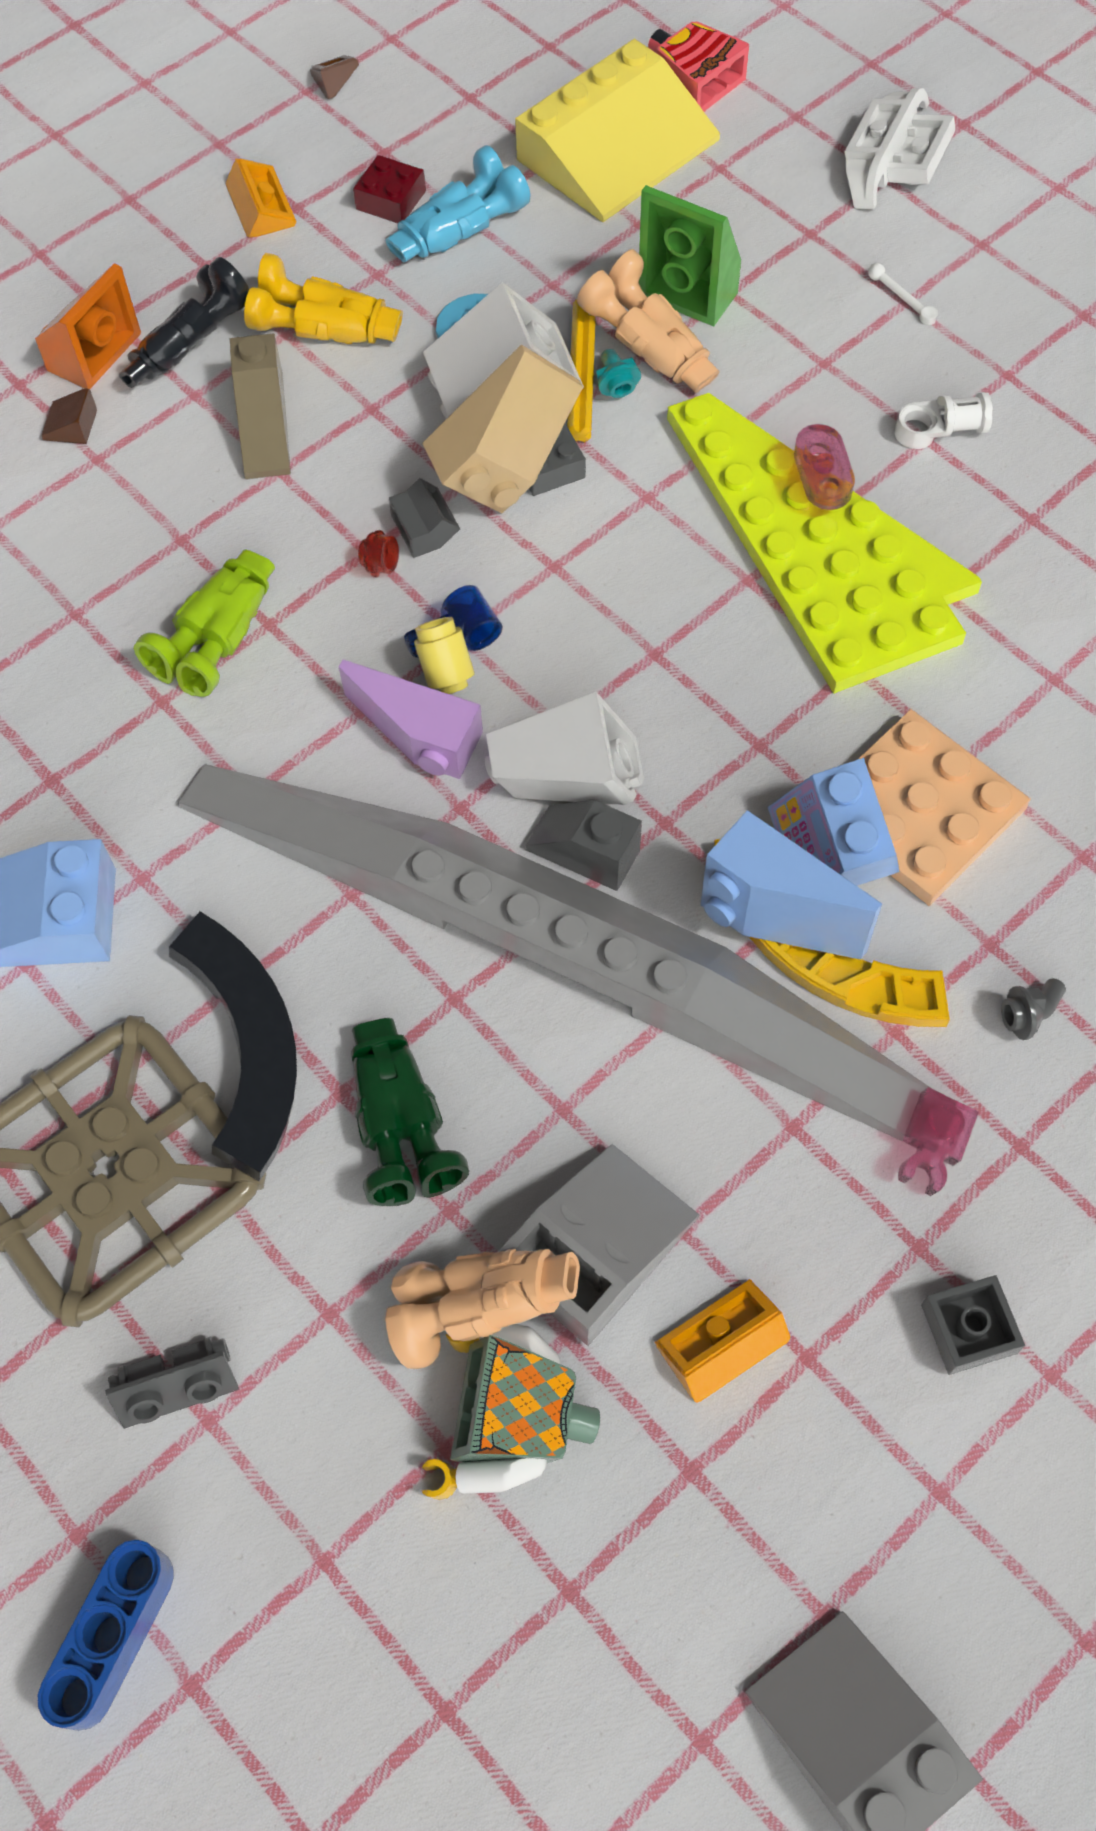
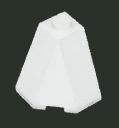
M597 692L590 693L486 734L489 755L485 756V766L488 775L495 784L503 786L515 798L569 802L596 800L603 804L625 805L634 801L637 795L634 788L642 785L644 781L636 736Z

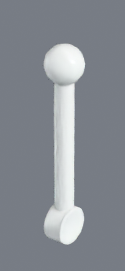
M874 263L870 266L868 270L870 278L883 282L920 314L919 320L922 324L933 325L936 322L938 310L935 307L924 306L885 273L883 264Z

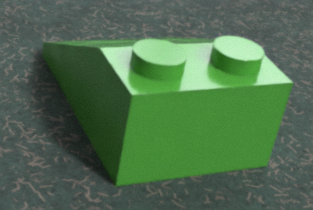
M645 185L641 191L639 255L643 258L644 268L639 279V285L647 297L654 293L662 294L674 310L714 327L738 294L741 257L728 217Z

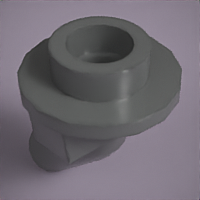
M1052 978L1046 981L1042 990L1040 988H1025L1022 986L1012 987L1007 994V999H1004L1001 1005V1015L1005 1027L1009 1031H1013L1021 1040L1031 1039L1038 1031L1042 1020L1049 1018L1056 1010L1066 992L1065 984L1058 979Z

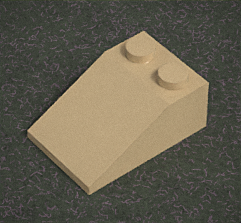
M521 344L422 443L442 485L500 513L506 511L535 483L583 388L580 380Z

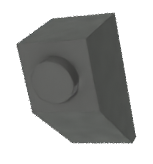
M596 800L550 805L528 840L526 851L618 891L640 852L642 820Z

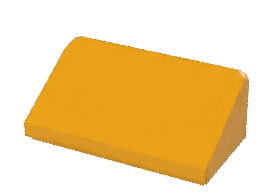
M235 158L226 180V187L246 236L251 238L294 227L297 221L274 167Z
M749 1279L655 1341V1344L689 1396L698 1403L784 1346L790 1340V1334L783 1313Z

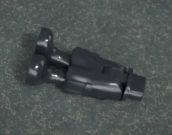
M217 257L210 265L205 264L197 272L196 276L198 286L204 294L202 302L199 303L196 299L190 298L187 302L180 304L163 323L152 330L140 342L137 349H133L128 353L127 357L130 364L119 373L120 379L128 387L136 386L144 378L153 379L168 371L173 365L179 364L193 345L217 329L216 323L245 307L249 287L242 275L230 262L222 257Z

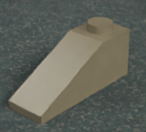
M275 333L229 338L232 380L245 479L290 475L283 372Z

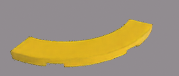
M715 839V840H714V846H715L721 839ZM749 937L767 959L786 976L812 994L835 1006L864 1017L908 1026L947 1027L950 1021L942 970L901 968L875 960L870 963L862 959Z

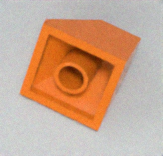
M115 263L71 301L35 338L47 371L84 389H91L140 336L141 330L122 267Z

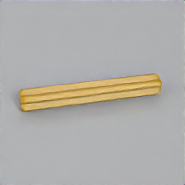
M576 299L573 302L570 356L584 388L581 390L567 418V427L575 441L585 443L591 438L596 316L585 312L578 305Z

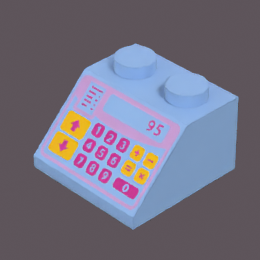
M864 758L811 775L768 807L775 830L856 886L900 872L897 855Z

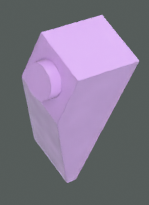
M342 660L339 665L344 695L414 764L419 765L424 771L432 775L441 776L445 774L460 779L483 733L481 705Z

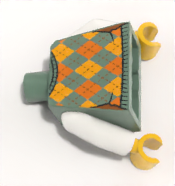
M513 1324L503 1327L501 1331L487 1337L470 1341H453L446 1334V1338L454 1350L460 1353H468L450 1460L461 1463H459L457 1469H454L448 1463L441 1460H427L422 1465V1469H442L445 1474V1480L442 1487L438 1490H421L424 1495L433 1499L443 1500L453 1495L457 1488L462 1494L505 1492L541 1476L547 1463L563 1459L566 1452L567 1439L587 1444L594 1442L600 1426L599 1409L573 1403L576 1383L575 1372L561 1365L559 1355L533 1328Z

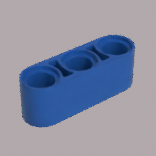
M132 1540L117 1546L107 1558L41 1683L38 1692V1709L43 1719L50 1725L77 1731L86 1730L100 1723L107 1714L171 1589L174 1579L173 1565L169 1557L147 1542ZM149 1557L153 1566L150 1580L142 1588L131 1591L127 1584V1573L130 1566L140 1558ZM116 1617L121 1629L119 1640L112 1649L101 1653L95 1644L97 1629L108 1618ZM81 1679L87 1687V1701L79 1713L70 1717L63 1708V1696L71 1683Z

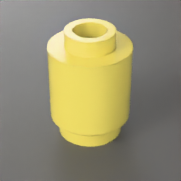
M453 617L435 619L416 627L415 631L418 639L414 641V645L428 688H439V691L447 694L465 689L468 686L467 679L471 678L475 672L462 629L455 626Z

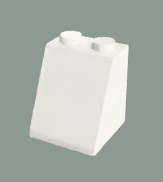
M503 282L423 351L430 369L428 378L439 392L443 402L440 405V409L446 419L521 344L577 378L582 384L557 324Z

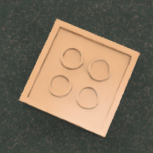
M912 709L859 758H864L897 855L900 872L890 876L928 906L1027 809L1031 798Z

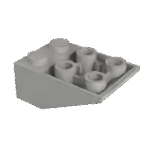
M611 1144L543 1202L498 1252L508 1249H516L517 1251L549 1249L555 1256L568 1252H573L577 1256L580 1272L576 1297L561 1301L555 1312L550 1314L584 1344L589 1346L700 1215L615 1145Z

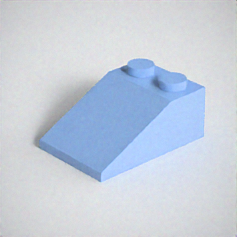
M747 810L706 857L701 906L704 907L707 915L720 926H730L744 936L860 960L867 953L882 903Z
M101 839L46 842L0 858V967L110 961L116 868Z

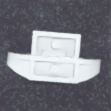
M912 88L909 92H892L882 99H872L844 151L846 176L849 181L854 209L874 210L877 205V188H885L888 182L906 183L909 185L929 184L955 132L954 116L917 114V108H927L929 105L928 95L924 88Z

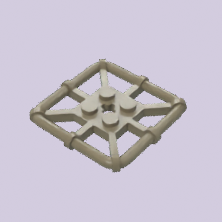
M129 1015L126 1021H121L108 1027L46 1072L40 1068L30 1075L33 1081L0 1103V1130L45 1098H47L67 1125L65 1130L35 1151L0 1148V1168L37 1171L52 1192L51 1195L16 1219H12L0 1202V1252L8 1253L45 1308L56 1318L61 1319L63 1326L80 1327L83 1321H89L103 1314L169 1264L172 1268L184 1260L181 1256L183 1252L246 1206L256 1195L257 1190L264 1189L266 1172L259 1182L237 1168L177 1164L160 1143V1141L196 1115L216 1139L228 1118L215 1103V1092L208 1083L197 1080L164 1036L152 1025L146 1023L143 1016ZM123 1044L112 1096L79 1119L58 1089ZM143 1047L182 1096L179 1102L149 1124L145 1123L131 1104ZM114 1155L120 1157L114 1164L117 1173L113 1177L108 1179L102 1173L93 1177V1171L97 1167L96 1162L104 1156L110 1158ZM178 1184L229 1188L227 1192L168 1236H166L146 1209ZM65 1211L82 1233L71 1284L67 1293L63 1291L27 1240ZM135 1217L155 1246L90 1294L101 1241Z

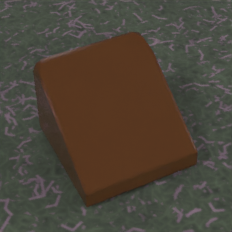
M81 389L52 401L41 435L43 440L87 444L97 413V407L90 389Z

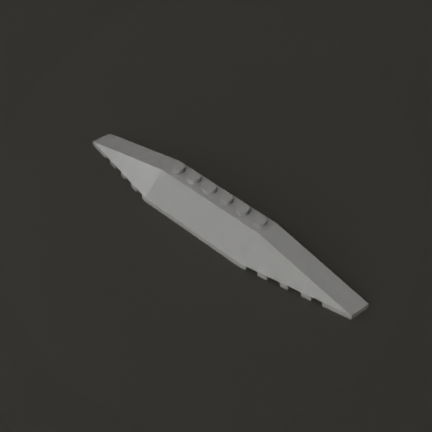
M204 764L178 802L180 808L439 928L445 929L448 923L630 1006L632 1007V1017L931 1155H933L955 1106L954 1103L727 947L449 823Z

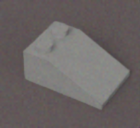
M844 1611L744 1692L843 1831H925L984 1780L939 1719Z

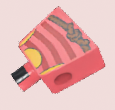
M690 22L673 36L663 29H658L649 40L648 48L665 59L704 112L746 80L749 44L700 22Z

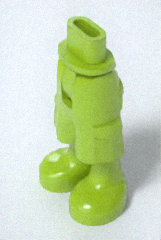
M244 549L237 559H228L223 567L211 576L199 591L190 595L172 619L176 632L167 639L162 635L151 632L145 633L138 638L133 649L140 663L156 678L166 684H170L176 677L182 691L191 696H209L219 684L220 674L216 664L220 657L232 656L241 644L244 636L247 635L250 622L256 616L261 601L269 589L267 579L275 570L274 564L269 559L247 549ZM204 643L198 652H190L194 645Z

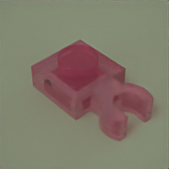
M930 1087L922 1091L902 1141L917 1148L914 1155L901 1164L898 1171V1181L906 1183L911 1180L915 1174L916 1167L924 1169L929 1176V1184L926 1187L925 1194L932 1196L939 1192L947 1181V1169L943 1162L954 1166L962 1160L979 1111Z

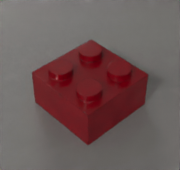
M377 155L353 188L356 210L395 223L405 220L426 192L424 170Z

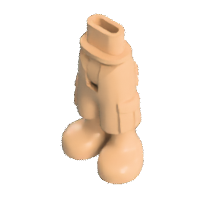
M634 249L628 250L616 261L609 274L600 270L586 281L578 294L577 303L588 314L601 317L617 328L615 337L631 349L633 353L645 358L644 361L653 367V370L658 373L661 372L670 378L673 377V381L677 384L684 381L694 393H697L710 384L720 371L708 360L710 352L703 347L699 339L682 321L678 311L674 310L662 294L654 293L648 297L645 295L639 285V279L644 268L643 258Z
M508 1249L500 1252H483L480 1254L458 1256L455 1261H451L442 1270L437 1265L427 1261H418L403 1266L393 1277L391 1285L395 1298L401 1304L388 1307L385 1316L386 1329L392 1351L406 1368L421 1369L430 1366L438 1357L441 1349L439 1333L446 1330L453 1341H470L487 1337L501 1331L503 1327L527 1321L541 1314L553 1313L561 1301L576 1297L580 1272L579 1260L573 1252L555 1256L549 1249H539L536 1251Z

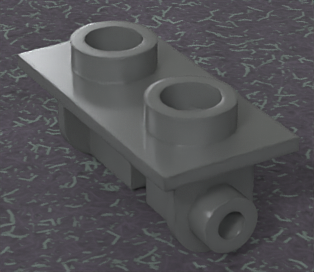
M210 1336L202 1341L172 1350L174 1367L165 1370L161 1355L128 1366L118 1367V1374L108 1377L110 1389L105 1390L123 1428L149 1423L160 1416L196 1404L208 1403L219 1396L239 1390L237 1381L228 1363L230 1361V1354L225 1339L213 1341Z

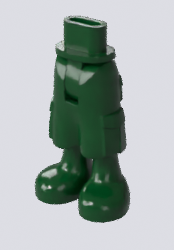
M382 1018L356 1025L352 1029L356 1046L351 1051L358 1097L355 1118L357 1119L362 1144L366 1148L376 1151L378 1163L377 1168L372 1170L363 1181V1189L367 1201L376 1206H400L408 1204L414 1199L416 1194L411 1172L403 1160L399 1144L402 1139L411 1143L417 1165L418 1181L424 1197L439 1196L457 1187L469 1175L467 1159L458 1151L441 1150L434 1135L443 1124L442 1116L436 1103L435 1095L423 1081L416 1060L409 1049L407 1039L404 1035L398 1034L392 1018Z

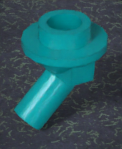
M606 349L603 351L601 362L604 367L596 371L599 391L606 396L614 398L629 395L641 380L640 369L632 357L621 360L615 350Z

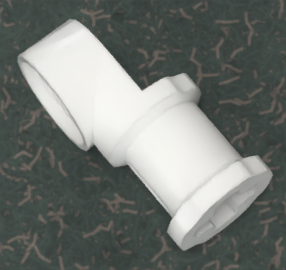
M977 392L975 397L952 399L950 395H940L934 401L909 403L902 407L899 412L894 435L903 446L910 449H922L929 446L934 438L951 436L954 431L976 430L977 433H988L992 425L993 407L991 397L988 392ZM918 420L923 422L928 429L922 432L914 431L907 427L905 422Z

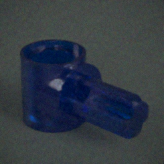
M474 585L460 587L449 594L442 604L441 617L439 618L453 617L455 626L462 629L468 650L477 651L484 649L500 636L503 625L478 587ZM415 629L404 635L405 644L410 654L415 658H419L414 645V641L418 638Z

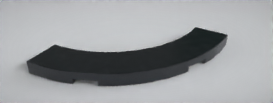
M199 911L169 946V957L194 974L211 991L215 998L220 999L231 1019V1026L237 1041L241 1064L240 1081L235 1102L223 1129L212 1144L211 1154L260 1182L274 1160L285 1136L293 1107L297 1078V1057L293 1028L285 1003L274 981L261 962L242 941L224 926Z

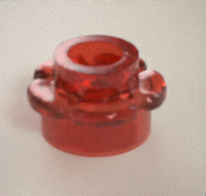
M381 530L369 533L359 545L358 558L360 564L365 567V570L372 577H379L380 573L391 574L394 572L399 559V546L396 538L392 535H385Z

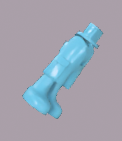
M484 145L473 156L474 180L467 187L461 181L450 182L439 192L433 194L428 202L413 211L405 220L400 221L397 224L398 231L385 239L389 250L402 262H407L416 255L422 258L427 257L428 252H445L450 247L458 244L459 240L469 238L488 228L490 219L504 213H514L525 207L530 202L531 195L524 175L514 165L504 169L500 158L493 148Z

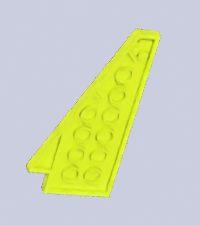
M706 393L668 406V422L833 694L963 644L966 631L948 605L978 594L982 584L979 576L880 510L874 502L864 499L712 394Z

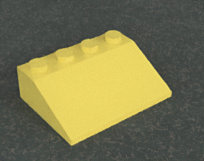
M635 38L515 118L517 160L601 222H605L640 197L645 185L653 188L720 139L719 131L665 59Z

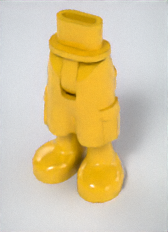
M265 253L261 258L258 270V288L251 287L249 289L244 307V321L249 329L267 331L280 327L294 328L298 337L318 340L334 339L336 342L346 344L366 342L367 338L368 343L374 344L377 338L395 342L403 318V311L386 307L384 299L379 298L377 300L370 295L344 288L343 285L336 282L332 283L312 276L307 278L304 286L293 283L286 277L282 259L278 255Z

